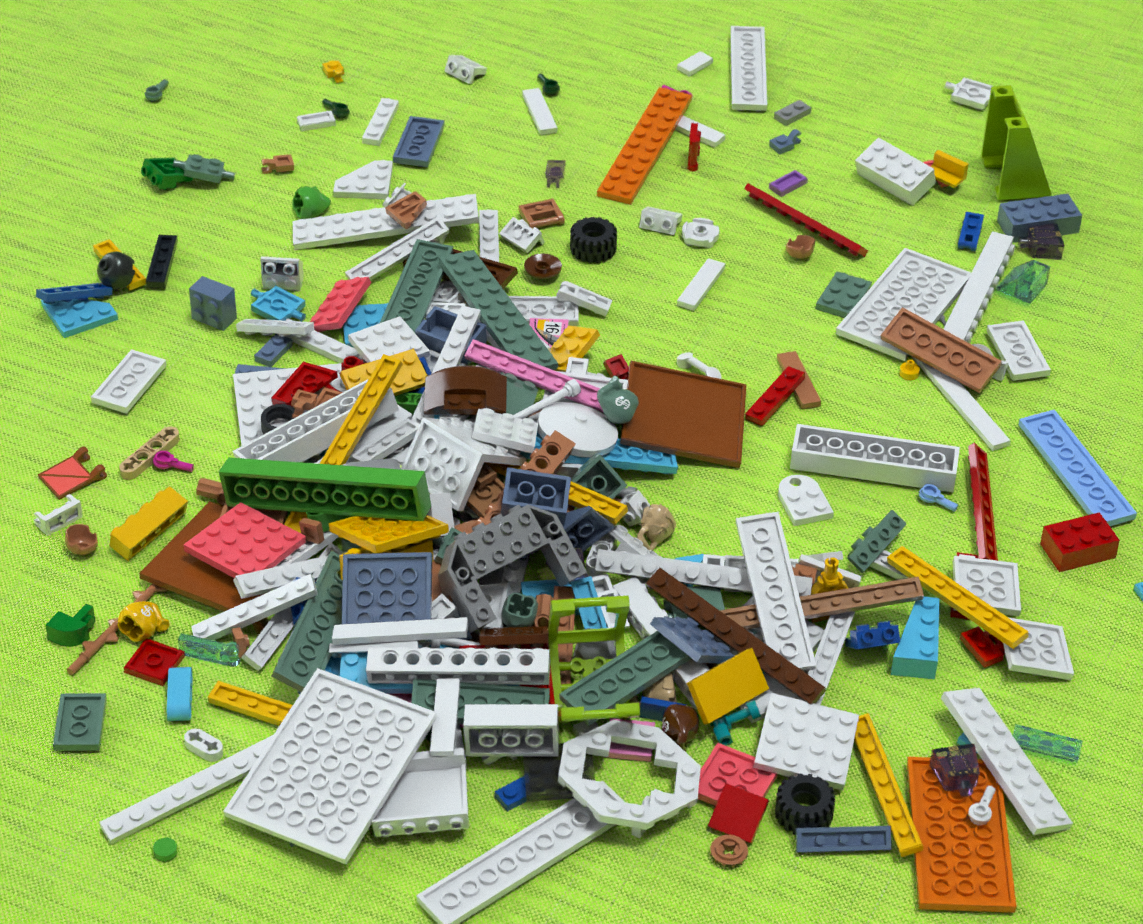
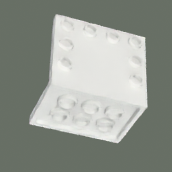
M423 417L401 470L425 471L429 493H450L452 508L457 511L464 510L484 462L522 466L527 459L520 455L519 450L472 439L475 423L465 420L462 422L454 418L450 421L444 417L439 419Z

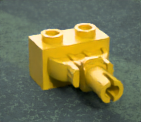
M830 557V560L829 558L825 560V569L817 577V582L812 586L811 595L848 589L843 581L842 574L837 572L838 559ZM830 616L812 618L811 621L815 623L827 620Z

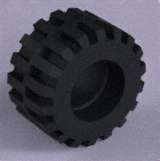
M586 217L583 220L576 221L570 230V250L572 255H575V258L581 259L583 262L587 261L589 263H601V261L605 262L611 259L617 250V228L614 227L612 222L601 217Z
M801 773L796 777L794 775L789 776L788 780L784 779L778 787L775 805V817L778 819L779 825L784 826V830L787 832L792 831L794 835H796L795 828L829 827L833 820L835 806L834 790L832 787H829L827 781H822V778L819 776L813 777V774L806 776Z

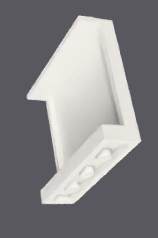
M455 748L454 756H431L430 751L416 752L376 818L372 820L375 837L469 828L464 748Z

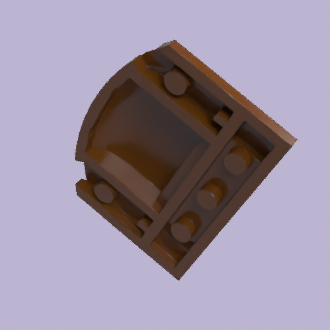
M454 366L438 370L425 377L424 415H477L478 409L484 408L491 409L494 413H506L507 377L496 371L478 366Z

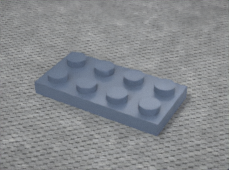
M410 116L394 152L393 163L428 167L444 129V120Z

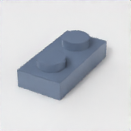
M275 334L254 355L255 361L272 367L293 346L292 339Z

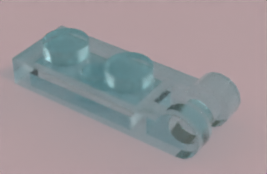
M182 633L178 638L179 650L185 651V656L231 667L240 664V658L238 657L239 645L236 642L226 644Z

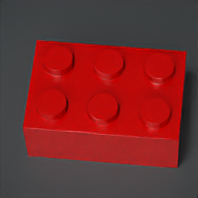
M1099 512L1043 526L1040 545L1057 570L1063 572L1116 558L1120 540Z

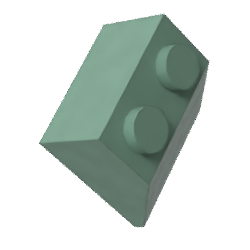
M601 454L593 455L577 470L571 479L572 482L611 499L627 486Z

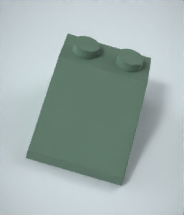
M501 372V375L507 377L506 413L514 415L533 405L538 387L532 382L517 379L513 374Z

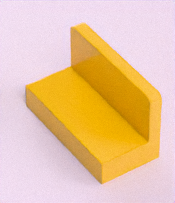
M940 150L934 153L933 165L930 167L934 168L936 180L955 188L967 178L968 163Z

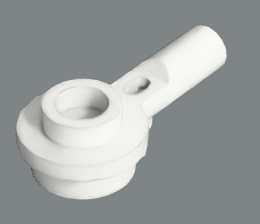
M987 786L980 803L970 806L968 815L974 824L985 825L991 819L992 811L988 806L995 793L994 787Z

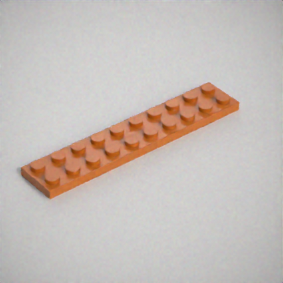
M658 88L597 190L598 197L629 205L632 204L691 103L692 95L667 88Z

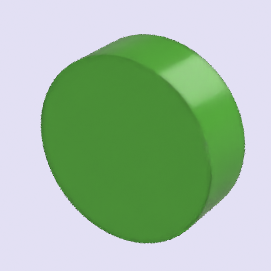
M161 838L153 845L154 856L159 861H170L177 855V844L171 838Z

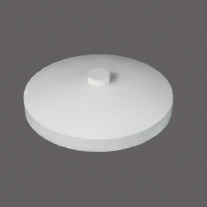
M577 403L551 404L542 409L537 420V430L542 439L546 435L550 436L556 430L576 443L571 453L573 456L590 458L601 454V456L606 455L614 449L618 439V431L615 424L610 422L603 413Z

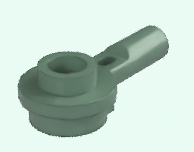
M163 79L159 84L148 87L145 92V98L150 101H158L162 97L161 91L169 84L168 80Z

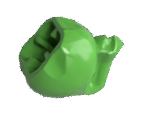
M316 186L300 187L296 190L292 200V207L300 219L315 218L323 213L331 204V200L322 194Z

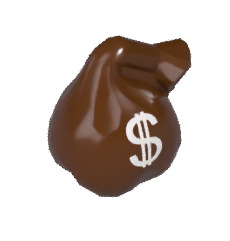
M672 704L665 709L661 730L686 752L685 744L691 742L698 732V714L691 706Z

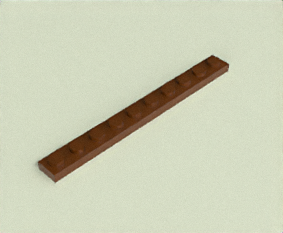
M659 568L646 582V585L688 617L694 619L699 625L737 653L752 648L761 670L803 701L811 705L815 704L826 692V688L662 568Z

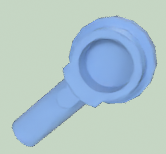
M926 484L920 489L919 497L924 502H936L953 512L957 510L958 504L944 498V495L940 494L941 491L935 485Z

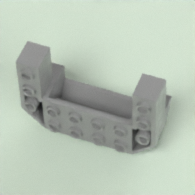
M529 504L522 508L520 505H517L508 510V515L503 517L502 514H499L490 519V524L485 526L484 523H480L472 528L473 532L469 534L462 532L453 537L455 541L446 547L438 578L442 594L445 597L451 596L461 617L468 618L470 634L497 619L477 579L528 553L533 554L539 550L542 551L560 587L587 573L556 514Z

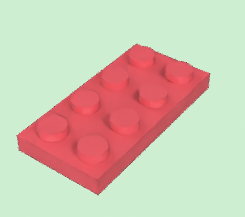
M355 277L350 280L342 279L337 281L324 302L319 306L316 314L311 318L310 322H314V330L321 332L342 328L372 283L369 277Z

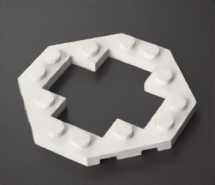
M612 720L564 743L558 782L563 787L567 786L573 792L572 796L582 806H588L594 812L593 816L599 822L647 830L653 827L655 822L661 819L665 821L679 814V810L696 805L701 766L659 727ZM611 742L655 749L654 765L676 769L674 794L651 790L649 806L603 799L605 782L582 779L585 755L591 754L608 757Z

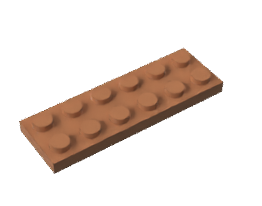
M903 307L880 335L883 341L978 393H981L1002 365L1001 360Z

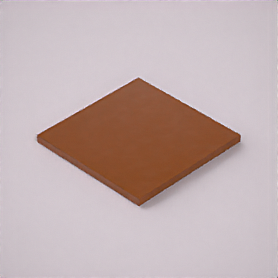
M630 361L628 390L638 397L639 404L632 419L622 424L620 444L740 468L747 384Z
M210 501L139 573L142 580L223 612L263 595L260 594L241 599L233 577L184 551V544L219 519L224 506Z

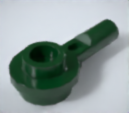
M542 73L538 74L537 78L544 85V93L555 95L560 91L557 81L546 78Z
M323 99L322 104L332 109V113L336 117L344 118L350 114L348 105Z

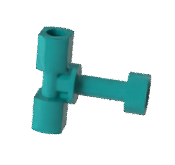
M755 700L746 703L747 708L729 716L725 714L710 723L711 726L714 725L713 731L718 743L728 746L733 742L729 730L732 729L731 724L750 716L752 720L761 717Z

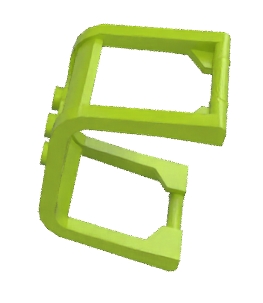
M629 595L551 600L548 623V649L550 652L555 705H558V724L576 720L622 717L623 719H633L640 716L639 703H630V699L623 704H616L615 709L584 711V706L563 708V702L559 696L561 692L580 681L578 679L571 684H561L560 671L570 670L574 674L584 671L582 677L585 678L612 659L597 656L594 659L582 660L576 657L571 662H559L558 644L615 641L616 657L625 652L624 630L630 608ZM606 606V612L616 613L614 628L558 631L560 618L575 614V608Z

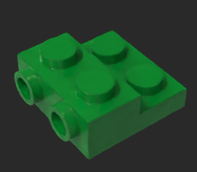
M174 157L145 158L141 167L142 176H147L151 180L152 185H157L161 190L176 188L177 182L183 183L193 179L192 177L184 176L183 169L173 167Z

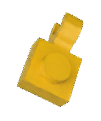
M332 60L322 64L323 71L328 78L333 77L336 83L343 82L341 75H344V68L339 60Z

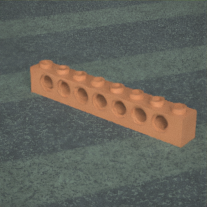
M554 430L550 436L546 435L540 444L542 447L540 449L536 448L530 456L531 460L529 463L525 461L520 469L555 475L571 455L576 443ZM504 489L497 496L496 500L498 501L496 504L491 503L485 512L487 515L484 519L480 517L474 527L480 523H484L485 526L490 524V519L501 513Z

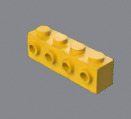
M170 486L164 491H159L151 502L143 504L135 515H130L123 525L117 526L112 530L109 546L129 561L186 513L188 501Z

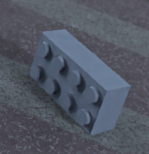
M1069 194L1000 203L997 222L1004 234L1014 237L1013 243L1020 242V237L1034 240L1030 231L1035 233L1038 239H1040L1039 237L1043 238V236L1045 238L1051 235L1054 237L1056 233L1051 231L1055 230L1053 224L1058 225L1061 236L1079 233L1082 214ZM1037 229H1047L1046 232L1044 230L1042 232L1040 230L1036 231Z

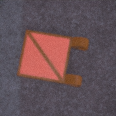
M83 446L71 457L38 474V478L60 500L95 480L105 479L107 473L102 464L97 465L90 473L80 463L90 459L88 449Z

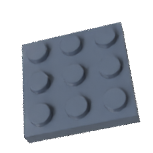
M654 617L650 623L652 627L697 663H723L734 657L729 652L730 648L714 640V635L699 628L698 622L692 618Z

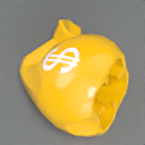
M145 601L134 602L124 607L119 614L117 623L119 630L135 642L144 641L146 638L149 639L155 631L163 632L170 627L169 620L162 617L158 605Z

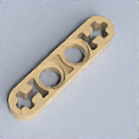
M171 426L163 428L126 458L119 466L121 477L126 480L135 479L153 464V458L157 452L169 451L180 440L178 429ZM153 446H161L159 449H152ZM140 457H147L146 460H138Z

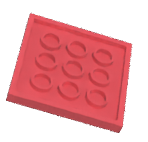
M240 502L184 544V551L235 578L237 575L275 567L305 544L306 536Z

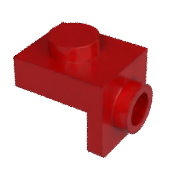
M622 354L604 361L603 365L611 378L617 376L619 379L628 380L629 366Z

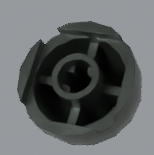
M118 251L107 253L98 264V278L103 285L112 287V290L119 291L118 289L120 288L124 289L130 284L135 275V270L133 269L135 262L131 256Z

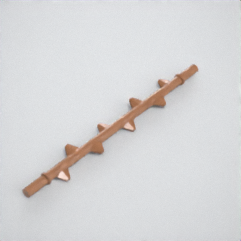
M151 584L145 591L133 592V596L136 599L134 602H146L155 592H166L168 590ZM118 618L110 619L108 621L110 626L95 641H84L82 643L85 651L81 652L79 657L67 668L68 674L74 675L85 663L90 661V658L106 642H117L119 640L115 634L119 630L117 625Z

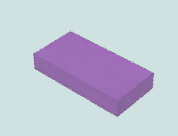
M794 170L769 183V189L782 197L807 184L808 178Z

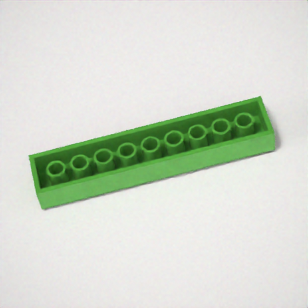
M228 457L219 470L226 504L230 507H235L242 502L256 509L424 521L432 506L425 471Z

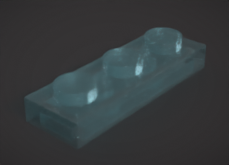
M1015 724L1013 732L1014 739L1023 750L1078 763L1083 740Z

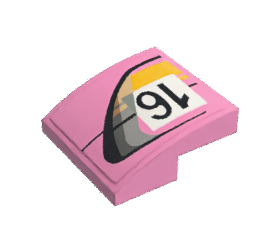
M530 318L529 325L541 340L552 347L554 342L557 341L568 327L569 319Z

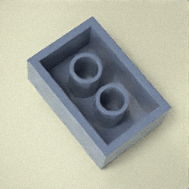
M507 467L500 514L504 517L509 514V509L520 505L522 508L529 504L556 514L564 527L571 477Z

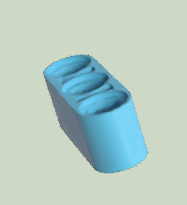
M174 667L168 670V721L191 720L192 667Z

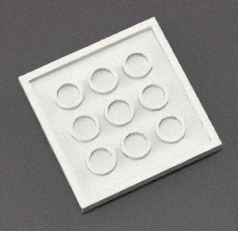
M771 693L753 768L788 777L792 775L796 777L801 773L806 776L813 774V777L819 776L822 778V781H827L829 787L843 790L859 715L814 703L811 705L806 701Z

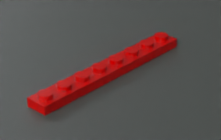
M749 183L745 186L744 189L749 192V197L756 201L759 198L762 199V204L770 209L773 206L778 208L776 212L785 217L789 214L792 216L790 220L799 225L801 222L805 223L806 229L813 233L815 230L819 231V236L826 240H829V238L833 239V244L842 249L844 246L848 247V252L857 257L860 254L865 257L868 253V250L755 186Z
M974 442L968 446V459L970 462L969 472L972 482L973 515L976 524L978 559L998 561L987 453Z

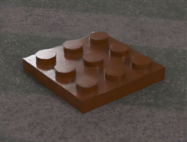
M547 626L481 628L480 645H485V649L498 648V645L507 644V648H520L521 644H530V647H543V643H548Z

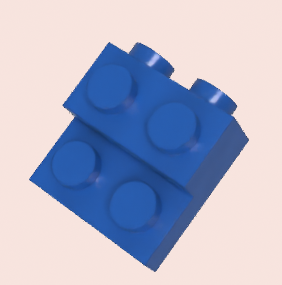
M890 621L877 622L876 627H870L869 624L857 625V630H850V637L845 639V646L854 649L901 643L898 625L891 624Z

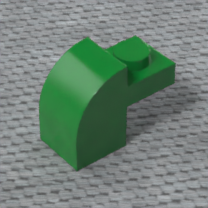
M85 604L74 617L58 611L46 624L48 640L65 647L78 646L84 641H88L90 639L88 629L92 628L96 622L93 606Z

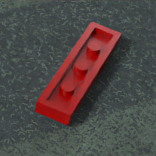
M788 366L745 413V419L763 426L805 379V372Z

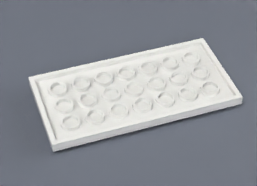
M904 248L838 325L836 334L906 361L910 355L883 341L880 336L902 307L935 325L941 315L944 314L962 292L971 272Z

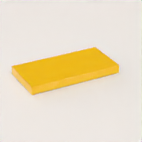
M752 648L744 650L687 682L704 725L713 722L769 689Z

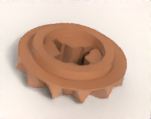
M722 835L712 842L710 856L714 857L715 863L720 862L723 867L727 864L734 868L736 864L742 865L744 859L747 858L748 847L745 841L737 836ZM725 850H727V851L733 850V854H731V853L725 854Z

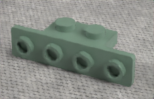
M891 510L874 528L869 526L861 534L864 537L862 540L858 538L851 545L853 550L848 554L847 559L863 573L906 526V522Z

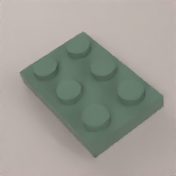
M837 271L818 299L815 309L845 318L872 287V282Z
M62 693L60 695L53 741L54 751H100L107 703L106 693Z

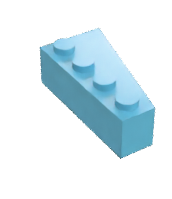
M924 597L923 600L915 601L901 636V643L898 644L893 656L891 675L935 679L938 664L939 598Z

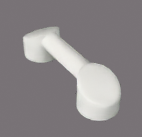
M683 353L677 357L678 367L686 369L694 366L705 373L706 376L721 379L719 370L705 365L694 358L692 353Z

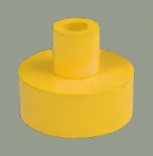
M908 360L901 364L899 374L905 380H915L919 377L920 367L913 360Z

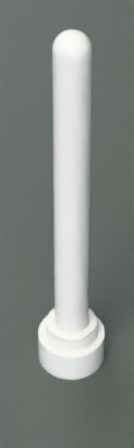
M575 379L566 382L560 391L513 416L519 419L526 418L566 396L574 397L580 394L581 387Z

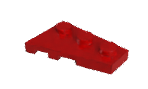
M303 361L271 397L272 404L292 406V398L298 389L315 393L338 378L337 371Z

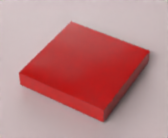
M146 638L123 667L124 673L164 686L168 680L169 668L179 666L185 658V651Z
M725 783L708 827L727 835L737 836L745 842L752 844L768 806L769 799Z

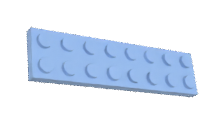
M1055 410L1019 419L1018 425L1088 515L1100 512L1109 526L1136 519L1137 512Z

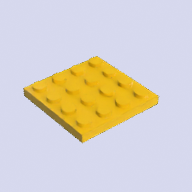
M426 515L424 521L353 516L329 523L330 532L373 553H386L390 549H402L404 545L419 544L425 539L439 538L442 534L449 533L448 524L429 515Z

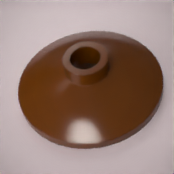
M535 254L526 259L524 269L527 274L534 278L548 279L561 272L562 263L553 255Z

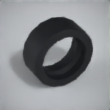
M275 404L266 408L261 414V431L263 435L277 428L269 424L275 419H294L292 415L295 412V408L286 404Z

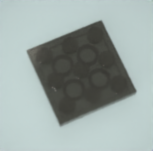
M564 743L559 744L558 756H523L526 802L574 799L572 796L573 792L567 786L563 787L558 782ZM586 754L582 779L595 781L593 758L591 754Z

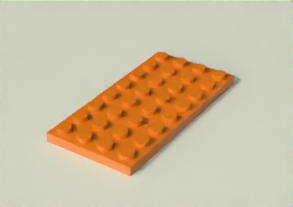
M907 757L911 818L924 851L914 853L919 909L1015 913L1016 899L1003 790L982 759H967L969 761L968 765V763H963L966 759L963 760L961 758H949L948 762V758ZM970 767L972 768V770L973 768L977 767V772L975 773L972 772L968 774L951 776L948 773V771L952 770L953 772H959L963 769L967 770ZM970 781L972 788L962 789L960 782ZM992 786L995 788V793L988 806L992 811V817L985 825H976L970 820L968 815L969 808L975 803H980L986 787Z

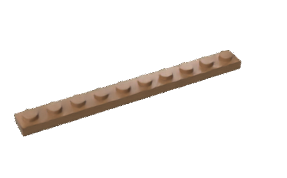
M919 577L801 596L800 601L806 620L923 600L924 593ZM755 604L720 610L746 630L760 628Z

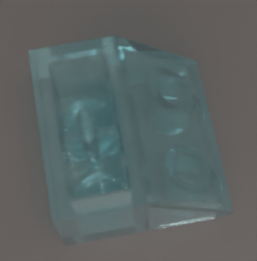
M1031 260L1014 267L997 286L996 290L1031 304L1047 285L1050 266L1036 260Z

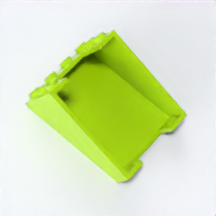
M1011 85L991 86L980 158L985 168L1002 167L1000 185L994 186L998 200L1051 196L1052 193L1030 127Z

